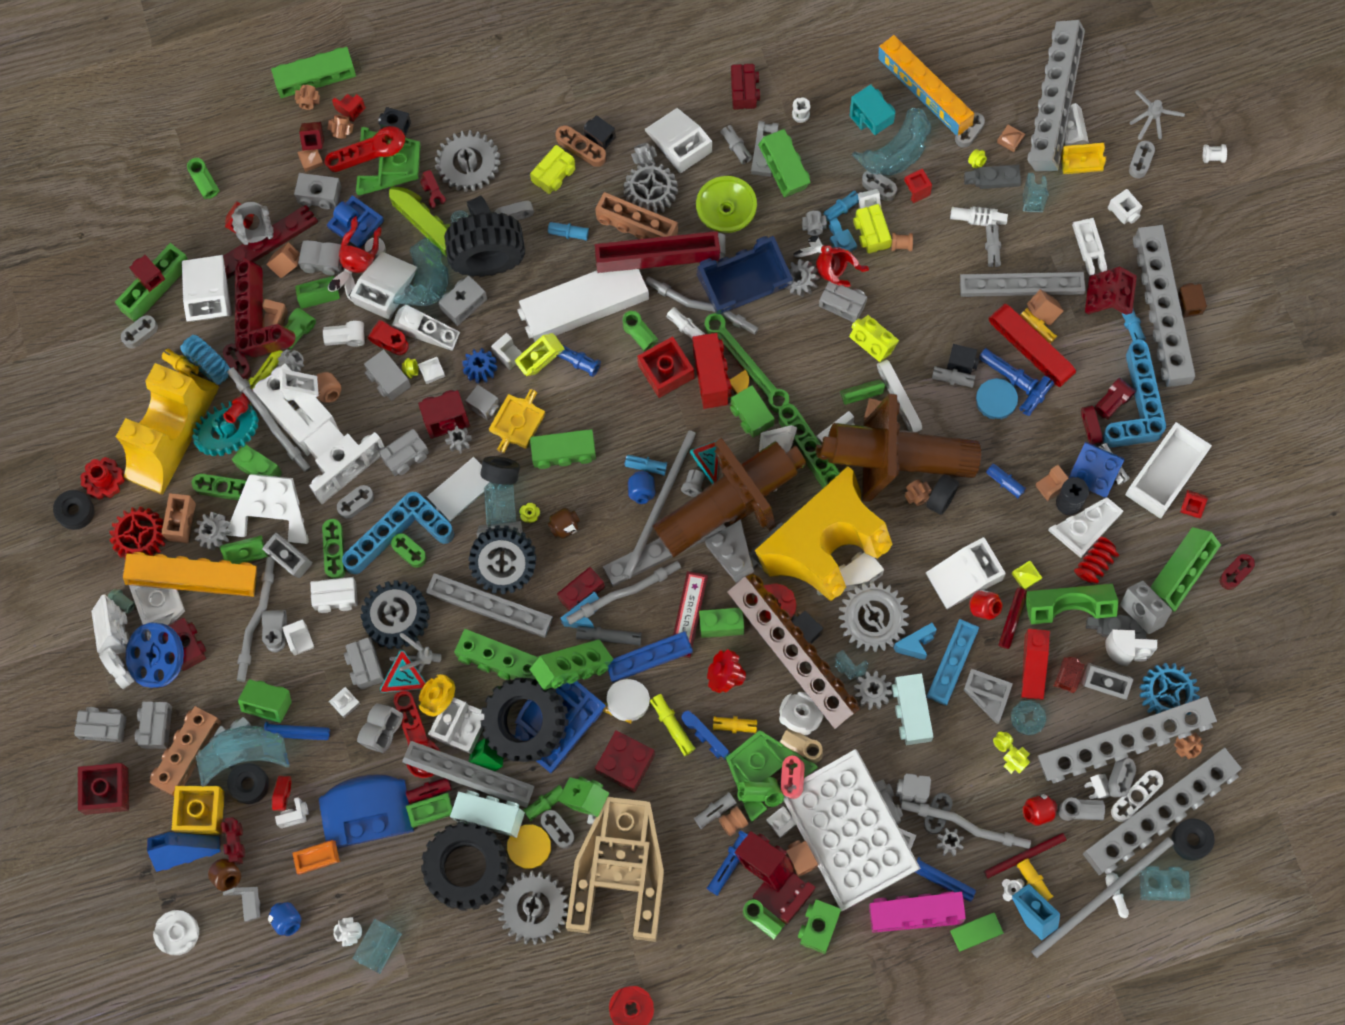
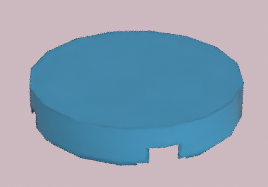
M1003 379L987 380L981 384L977 391V408L989 419L1007 418L1014 412L1017 406L1018 395L1016 389L1011 383Z

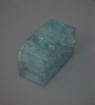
M1156 866L1146 867V870L1140 872V899L1187 901L1190 899L1189 871H1182L1181 867H1169L1168 871L1160 870V867ZM1149 878H1155L1158 881L1157 889L1150 887L1148 883ZM1172 878L1180 881V889L1173 888L1171 885Z

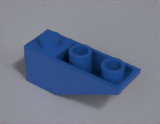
M167 832L147 838V852L156 872L168 870L174 866L190 863L196 859L213 856L221 852L220 837Z

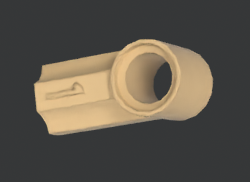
M789 728L783 734L780 743L786 748L798 753L812 763H817L822 759V745L817 740H812ZM811 747H816L819 749V753L815 756H810L807 754V750Z

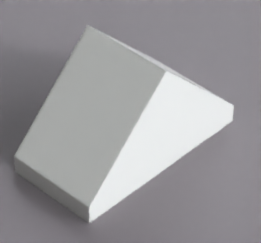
M285 369L279 370L280 388L286 401L319 396L317 376Z

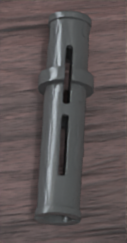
M577 626L576 640H600L601 642L640 646L642 632L601 629V626H597V628Z

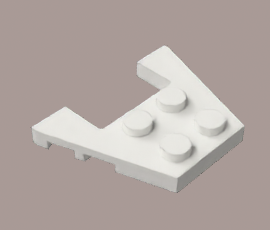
M250 474L231 518V524L227 528L232 533L226 535L247 536L248 516L284 519L289 521L288 542L307 544L309 538L304 528V519L301 516L293 478Z

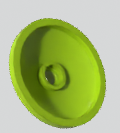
M720 176L708 181L700 189L696 199V210L700 220L708 228L721 233H732L745 228L753 220L757 210V199L751 186L742 179L733 176ZM724 209H729L730 211H729V212H724L723 210H724Z

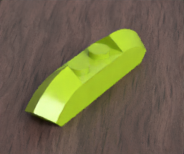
M392 186L389 190L392 205L447 257L444 235L450 224H443L436 215L433 217L429 213V208L424 203L420 204L422 198L415 192L402 187Z

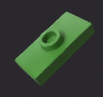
M262 535L220 546L223 559L230 561L232 564H240L268 557V554L262 550L265 545Z
M445 793L407 805L406 809L411 826L414 828L449 817L453 807L449 794Z

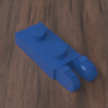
M691 711L683 712L681 720H683L684 724L689 729L697 730L694 734L702 743L707 741L712 746L709 750L718 759L722 757L726 760V757L731 754L729 750Z

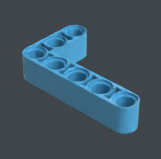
M1140 339L1131 342L1126 353L1132 386L1136 390L1135 399L1140 419L1109 424L1102 436L1103 443H1107L1108 447L1114 448L1155 442L1162 437L1166 429L1147 343ZM1137 349L1141 354H1135L1133 350ZM1141 368L1145 370L1146 373L1141 374L1138 372L1137 369ZM1141 388H1148L1150 393L1143 392ZM1146 407L1153 408L1155 412H1148ZM1150 427H1157L1159 432L1152 431ZM1134 429L1139 435H1133L1129 430ZM1109 433H1116L1118 438L1110 437Z
M409 492L343 555L342 562L349 573L359 574L391 544L392 538L395 535L404 532L415 520L442 544H447L453 540L454 530L450 522L419 493ZM419 501L416 507H410V503ZM398 515L404 516L402 521H394ZM427 515H434L431 521L424 520ZM441 529H449L447 534L439 535ZM382 530H389L386 536H379ZM366 545H374L372 550L364 551ZM352 559H358L356 565L349 566V562Z

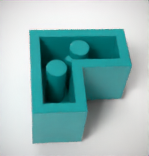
M870 84L851 97L849 116L860 130L868 127L876 135L894 123L895 109L890 103L887 104L883 99L882 93Z

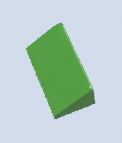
M335 276L296 285V295L300 308L304 309L340 299L338 290L333 292L328 290V285Z
M875 380L841 390L840 394L843 403L847 405L883 394L885 384L880 380Z

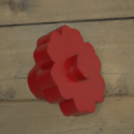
M107 457L102 458L101 461L93 459L85 465L86 472L80 475L81 486L87 490V494L90 497L101 500L104 496L112 498L120 492L119 485L125 481L123 477L124 471L118 467L115 460Z
M729 649L726 651L720 650L714 656L713 663L709 665L707 679H709L708 687L712 691L727 693L733 686H740L744 683L746 671L738 663L739 655Z

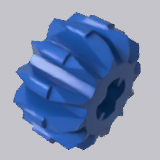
M481 348L477 353L473 349V355L466 353L467 360L462 362L463 367H465L463 372L465 375H468L467 377L470 381L475 379V382L479 384L480 380L483 379L487 383V377L494 378L493 372L498 369L497 365H495L497 360L495 357H492V352L490 351L485 353L484 349Z

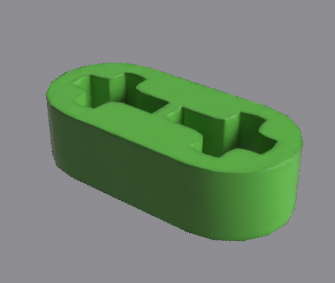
M400 533L392 538L391 545L393 550L409 565L419 568L426 563L427 557L424 550L407 535ZM405 540L404 543L406 547H408L407 550H405L402 546L397 548V542H403ZM413 552L416 555L420 554L421 560L413 561V557L410 553Z

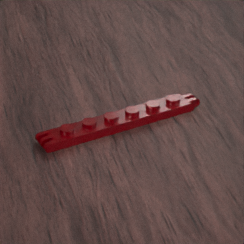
M304 205L273 224L274 233L272 239L266 237L258 242H248V245L241 244L223 255L226 278L228 279L235 275V267L240 259L246 258L256 262L317 224L318 219L313 217L314 214L312 211H309L310 208Z

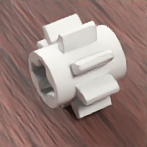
M353 917L343 918L334 927V937L336 941H342L343 947L357 943V939L362 935L361 925L358 922H353Z

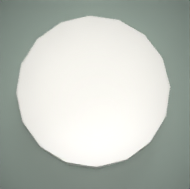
M624 679L619 680L610 687L606 701L608 710L614 717L622 721H634L644 716L649 707L650 697L648 690L643 684L636 680Z
M172 910L158 919L153 937L161 951L169 955H182L189 952L195 946L199 938V927L191 914Z

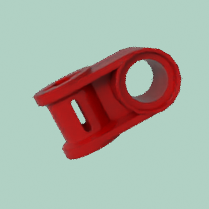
M378 320L367 337L376 346L398 356L405 354L409 348L404 334L381 320Z

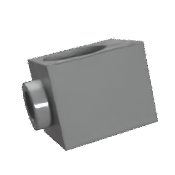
M479 385L475 387L465 400L470 410L487 421L491 416L494 417L500 409L498 397Z

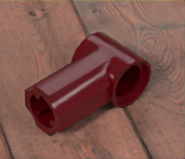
M1118 378L1109 388L1108 393L1095 405L1094 409L1098 415L1108 420L1122 404L1125 405L1131 399L1136 390L1123 379Z

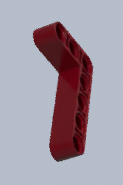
M242 258L235 267L236 349L251 357H258L291 347L296 338L293 331L279 324L263 328V271L261 266L246 258Z

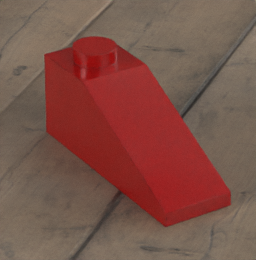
M1028 629L1025 633L1021 698L1044 699L1050 631Z

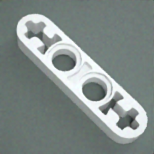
M885 360L878 363L879 374L889 393L897 394V402L900 403L899 412L910 432L922 430L920 419L890 362Z

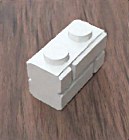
M354 577L310 582L311 602L315 611L328 613L334 608L348 611L353 606H358L357 584Z

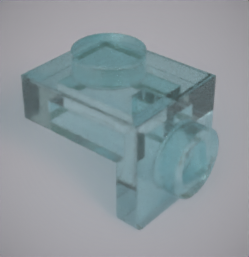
M843 650L836 654V662L834 663L839 672H844L850 680L854 677L856 679L862 677L867 672L866 669L869 664L865 660L855 667Z

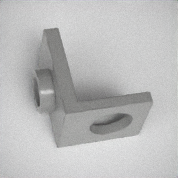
M258 887L232 888L223 892V896L242 895L245 922L260 918Z

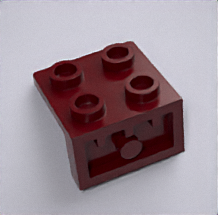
M1120 266L1091 275L1088 282L1085 313L1091 314L1108 308H1114L1125 315L1131 314L1133 311L1137 275Z
M792 873L779 891L763 882L754 893L753 898L787 926L813 894L816 887L810 882L806 884L797 875Z

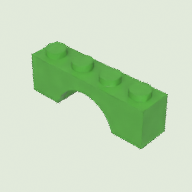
M1113 584L1027 591L1026 609L1031 624L1052 623L1057 614L1073 609L1088 612L1094 618L1117 617L1118 598Z

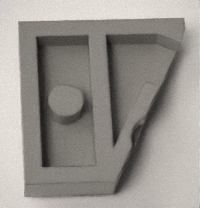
M971 669L964 691L995 723L999 724L1013 683Z

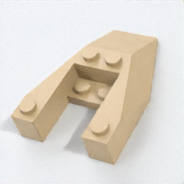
M607 797L599 816L595 818L575 859L566 922L567 931L590 934L596 887L639 892L633 938L656 942L664 869L650 802Z

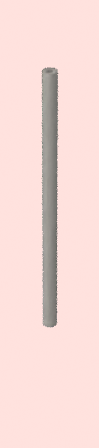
M689 430L623 573V576L628 579L632 577L653 530L652 525L656 523L695 438L696 433Z
M1169 837L1162 841L1031 951L1036 958L1042 955L1174 844Z

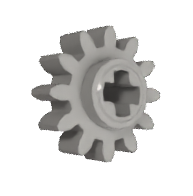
M799 259L798 265L791 262L792 269H789L793 282L786 289L790 290L791 294H798L801 297L804 296L805 292L812 294L810 288L818 287L814 280L820 279L819 276L814 274L818 269L812 266V263L809 261L804 262Z
M211 512L210 516L203 514V522L197 521L200 527L194 529V532L199 533L195 540L201 542V547L215 550L216 546L220 548L223 545L222 541H229L226 534H230L232 531L226 528L231 524L225 520L226 516Z
M875 671L873 676L866 672L865 679L858 677V683L861 685H854V690L859 691L855 694V699H862L860 706L867 703L869 704L868 709L871 710L873 705L880 709L881 702L888 704L889 700L887 697L892 696L893 692L887 690L891 687L892 683L884 682L886 675L879 678L878 672ZM873 686L874 689H878L876 694L868 692L870 687Z

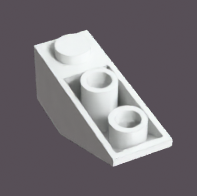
M404 305L398 310L391 326L409 337L451 351L460 334L459 331L408 305Z
M865 552L857 553L851 559L852 562L847 566L843 564L839 567L846 585L844 591L854 590L855 586L861 589L862 583H865L868 587L871 581H876L884 572L878 561L874 557L865 554Z

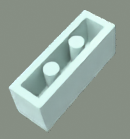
M922 673L896 677L891 687L893 697H897L898 700L895 710L897 718H901L902 726L899 727L901 740L905 739L906 745L932 742L933 732Z
M467 790L466 793L458 792L450 817L457 822H464L465 824H470V822L477 823L478 826H484L490 831L517 838L525 812L519 808L517 803L507 801L506 804L500 803L499 799L487 796L485 799L479 797L478 793Z

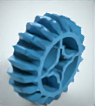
M191 335L180 346L186 358L196 365L199 371L210 381L219 385L228 378L229 374L227 371L230 369L229 366L201 338Z
M1164 663L1162 668L1156 665L1154 671L1150 669L1147 672L1148 676L1142 678L1145 684H1141L1139 688L1145 692L1140 693L1139 696L1140 698H1146L1142 706L1149 705L1150 708L1147 712L1151 713L1154 710L1155 714L1172 709L1159 703L1161 701L1168 703L1173 708L1181 706L1179 703V693L1184 689L1186 692L1184 704L1198 700L1200 696L1195 693L1200 689L1197 686H1193L1197 679L1190 680L1189 677L1192 673L1189 671L1184 674V666L1177 670L1175 663L1171 665L1170 669L1167 663ZM1169 677L1178 680L1180 683L1171 682ZM1158 679L1160 682V692L1154 695L1153 684ZM1167 689H1168V691H1169V690H1172V691L1176 690V691L1172 694V696H1170V694H1169V695L1164 694V692H1165Z

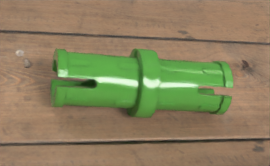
M558 785L544 796L540 795L538 800L524 808L523 811L528 819L532 821L546 810H551V807L559 802L558 800L563 791L562 787Z

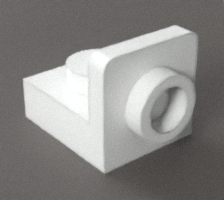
M299 797L294 798L297 811L288 809L282 811L281 815L275 816L277 826L285 828L307 822L306 815L309 812L306 802H302Z

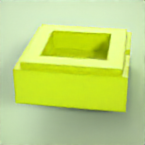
M1031 561L1012 571L1016 581L1025 590L1042 580V576Z

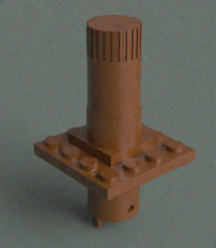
M888 394L866 418L863 426L833 423L828 437L824 436L823 445L815 447L816 456L823 460L828 459L829 463L863 467L862 501L871 502L898 476L899 471L974 478L978 473L981 461V445L977 440L901 431L900 424L897 422V415L900 411L897 394Z
M722 438L714 442L717 448L714 452L721 466L720 469L722 470L723 477L652 525L672 557H676L745 510L748 514L754 512L762 528L767 527L769 531L773 530L776 527L771 506L765 499V496L798 475L797 470L799 468L802 469L806 465V461L797 446L785 452L778 442L774 441L740 464Z

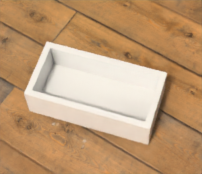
M1176 422L1125 495L1161 519L1212 445Z

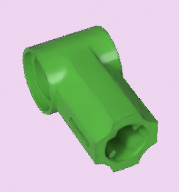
M200 158L189 160L187 169L203 198L211 199L215 197L220 190L204 161ZM202 168L199 172H194L195 169Z
M296 308L291 313L288 324L285 326V328L293 331L296 336L294 344L286 348L289 350L293 348L304 333L308 334L316 324V319L300 308Z
M628 311L624 314L623 330L631 335L644 352L654 347L658 342V338L641 320L640 314L636 311ZM635 320L637 324L630 326L627 324V321Z
M767 777L761 782H739L737 787L739 801H765L767 806L775 807L784 800L778 781L774 777Z
M749 900L743 907L745 919L751 921L773 940L785 926L784 922L757 900ZM749 905H756L759 908L757 916L752 917L747 913Z

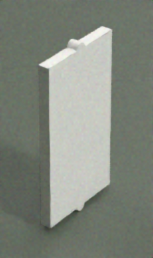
M474 457L427 496L435 505L436 510L441 512L449 522L495 484L484 480L480 476L482 465Z

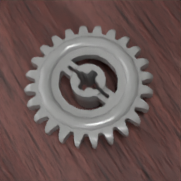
M469 130L468 136H465L463 131H461L460 138L453 133L454 141L446 137L448 145L441 143L443 151L437 150V155L440 158L435 157V161L438 163L435 165V168L438 170V176L443 177V183H448L450 188L456 185L457 191L463 187L464 192H467L468 188L475 191L476 186L482 189L483 183L490 184L488 179H495L494 173L499 172L497 166L501 162L499 160L500 153L497 152V146H493L492 139L487 142L486 134L480 139L479 131L473 137L471 130ZM474 151L482 157V165L476 172H473L477 167ZM465 152H467V155H468V159H469L468 162H469V166H470L471 172H469V169H468ZM457 155L460 168L467 172V174L460 173L455 169L454 160Z
M871 581L870 588L865 583H862V590L855 586V594L847 592L850 600L842 599L846 607H840L839 610L845 614L839 616L838 619L845 621V623L840 625V628H847L843 636H852L849 643L857 640L856 648L864 644L865 651H868L869 647L872 646L873 651L876 652L879 645L885 651V643L893 647L892 639L900 641L898 633H906L901 626L909 625L903 620V618L909 617V614L903 613V610L908 608V606L900 604L904 597L896 598L898 590L890 593V585L883 589L882 582L879 583L878 587H875L874 582ZM869 601H878L888 609L889 622L887 627L882 623L884 619L882 610L878 607H872ZM861 606L865 610L863 615L865 624L870 627H876L878 632H869L860 625L858 612ZM869 612H872L873 614L877 613L879 615L877 617L878 622H875L874 620L869 621Z
M531 870L530 876L527 878L522 872V880L514 876V885L506 883L509 891L501 890L505 899H498V902L503 904V907L497 908V911L504 913V915L499 917L498 920L506 921L502 926L503 929L511 928L508 933L509 936L517 933L516 941L524 937L525 944H528L529 940L532 939L533 944L536 945L538 938H540L543 943H546L547 935L554 939L553 931L561 933L558 927L559 924L566 925L562 917H567L568 912L564 911V909L569 907V903H564L563 901L569 896L567 894L561 895L565 889L564 886L556 888L559 883L558 879L551 883V874H548L543 879L542 871L535 877L534 872ZM533 892L532 896L527 897L523 902V911L527 915V921L524 922L518 914V903L525 894ZM542 893L548 898L550 911L542 922L535 924V919L540 917L544 911V905L540 900ZM535 902L539 908L534 909L531 914L528 905H532Z

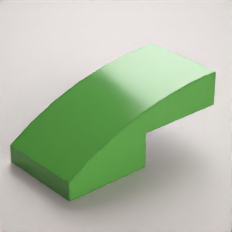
M995 913L950 931L959 952L1004 934Z

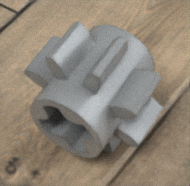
M642 143L634 147L635 153L631 155L635 164L639 163L641 167H644L645 162L648 166L655 162L653 158L657 156L655 147H649L648 143Z
M809 211L806 213V217H802L803 231L807 230L809 235H820L823 233V229H826V216H821L820 211Z
M286 349L278 358V366L286 364L292 371L300 372L301 368L304 367L303 356L298 351L293 350L290 352L289 349Z
M456 426L452 432L448 431L450 438L445 439L446 444L450 445L452 452L456 449L461 454L465 448L470 449L468 441H471L472 437L467 435V428L461 430Z
M945 828V835L938 834L937 836L941 843L936 847H942L944 856L947 852H951L955 856L956 848L959 850L963 849V846L959 843L964 837L957 835V829L954 832H949ZM948 837L951 841L955 840L953 847L945 843Z

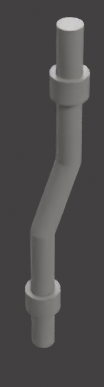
M650 276L645 281V284L658 290L659 294L664 297L668 296L686 307L715 312L711 303L691 300L674 291L670 285L664 282L660 283ZM730 311L720 314L733 322L732 325L739 329L742 327L754 335L759 329L739 314L735 315Z
M234 367L229 369L227 373L237 384V389L244 393L259 411L274 436L287 450V455L292 461L295 460L304 472L309 470L311 467L301 456L302 452L297 446L294 447L280 430L265 405L250 388L249 382L243 379Z
M267 557L265 571L261 576L262 589L259 606L245 629L242 651L238 656L237 662L239 664L237 681L245 682L247 668L251 663L252 657L250 656L253 632L262 618L263 611H266L268 606L270 587L274 582L275 576L273 574L275 560L272 557Z
M675 561L665 568L660 567L654 571V574L632 586L610 592L591 604L586 603L580 607V610L566 617L567 621L571 625L583 617H590L594 614V611L616 599L638 593L657 581L662 582L668 578V575L681 568L679 562Z
M902 800L901 809L918 813L919 816L923 817L928 815L953 821L977 837L1002 842V845L1011 847L1015 845L1030 848L1031 840L1015 837L1014 834L1008 832L1002 834L981 829L954 812L929 807V804L925 803L916 804Z

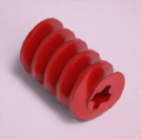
M1099 537L1098 542H1095L1093 548L1088 551V555H1085L1083 561L1078 564V568L1074 569V573L1086 582L1098 584L1099 580L1096 575L1103 578L1104 573L1101 569L1108 571L1109 567L1106 563L1111 565L1114 563L1111 556L1114 558L1119 557L1115 545L1107 538Z

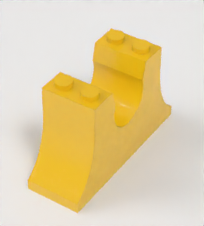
M155 363L145 381L147 389L151 392L150 405L145 416L139 423L125 418L115 437L122 444L126 454L124 478L163 495L193 439V429H198L195 423L201 424L200 416L204 418L220 387L218 384L196 375L191 378L182 371L176 372Z
M846 467L755 550L762 568L768 576L782 575L798 578L812 585L827 599L832 601L835 597L840 596L846 588L840 569L831 556L835 549L848 544L856 545L865 554L877 559L889 551L893 544L886 524L861 502L862 493L855 473L851 468Z

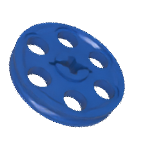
M147 623L133 632L126 647V664L130 675L138 684L149 688L164 687L170 684L181 670L184 657L183 645L179 635L173 628L163 623ZM147 630L151 632V638L149 641H147L145 638V633ZM165 632L168 634L166 644L162 641V636ZM136 647L140 649L139 658H136L134 654ZM171 652L175 655V660L172 664L169 662V654ZM143 667L147 670L145 678L141 676V669ZM159 670H163L164 672V678L162 681H160L158 678Z

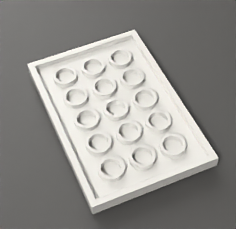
M856 749L805 777L803 792L800 797L790 799L783 794L784 802L814 855L818 867L841 911L847 910L921 869ZM792 785V787H788V790L791 793L793 789H796L795 785Z

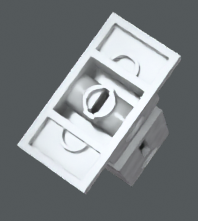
M284 364L276 367L269 377L260 380L252 390L265 405L270 415L306 456L311 453L315 457V461L323 475L315 477L309 486L317 500L324 504L379 459V451L385 447L381 438L375 432L364 437L360 445L349 434L343 436L333 416L316 397L286 401L280 388L279 370H292Z

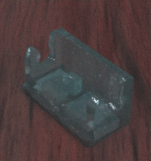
M1028 173L1023 189V211L1043 212L1049 195L1045 176H1042V184L1037 185L1034 182V173Z
M489 482L484 487L486 524L491 526V524L516 522L513 484L501 485Z
M374 919L352 959L380 974L402 933Z

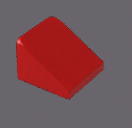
M1186 490L1180 513L1201 519L1208 500L1207 496Z

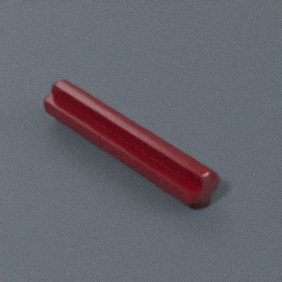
M1017 588L998 644L1001 648L1009 649L1027 596V590Z

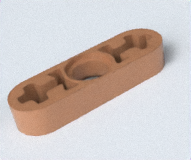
M561 126L556 130L557 143L592 166L600 167L606 162V152L601 146L569 126ZM568 133L569 138L564 137L562 139L561 134L566 135ZM579 142L587 145L583 150H578L575 146ZM593 154L596 156L600 154L601 158L597 157L594 159Z

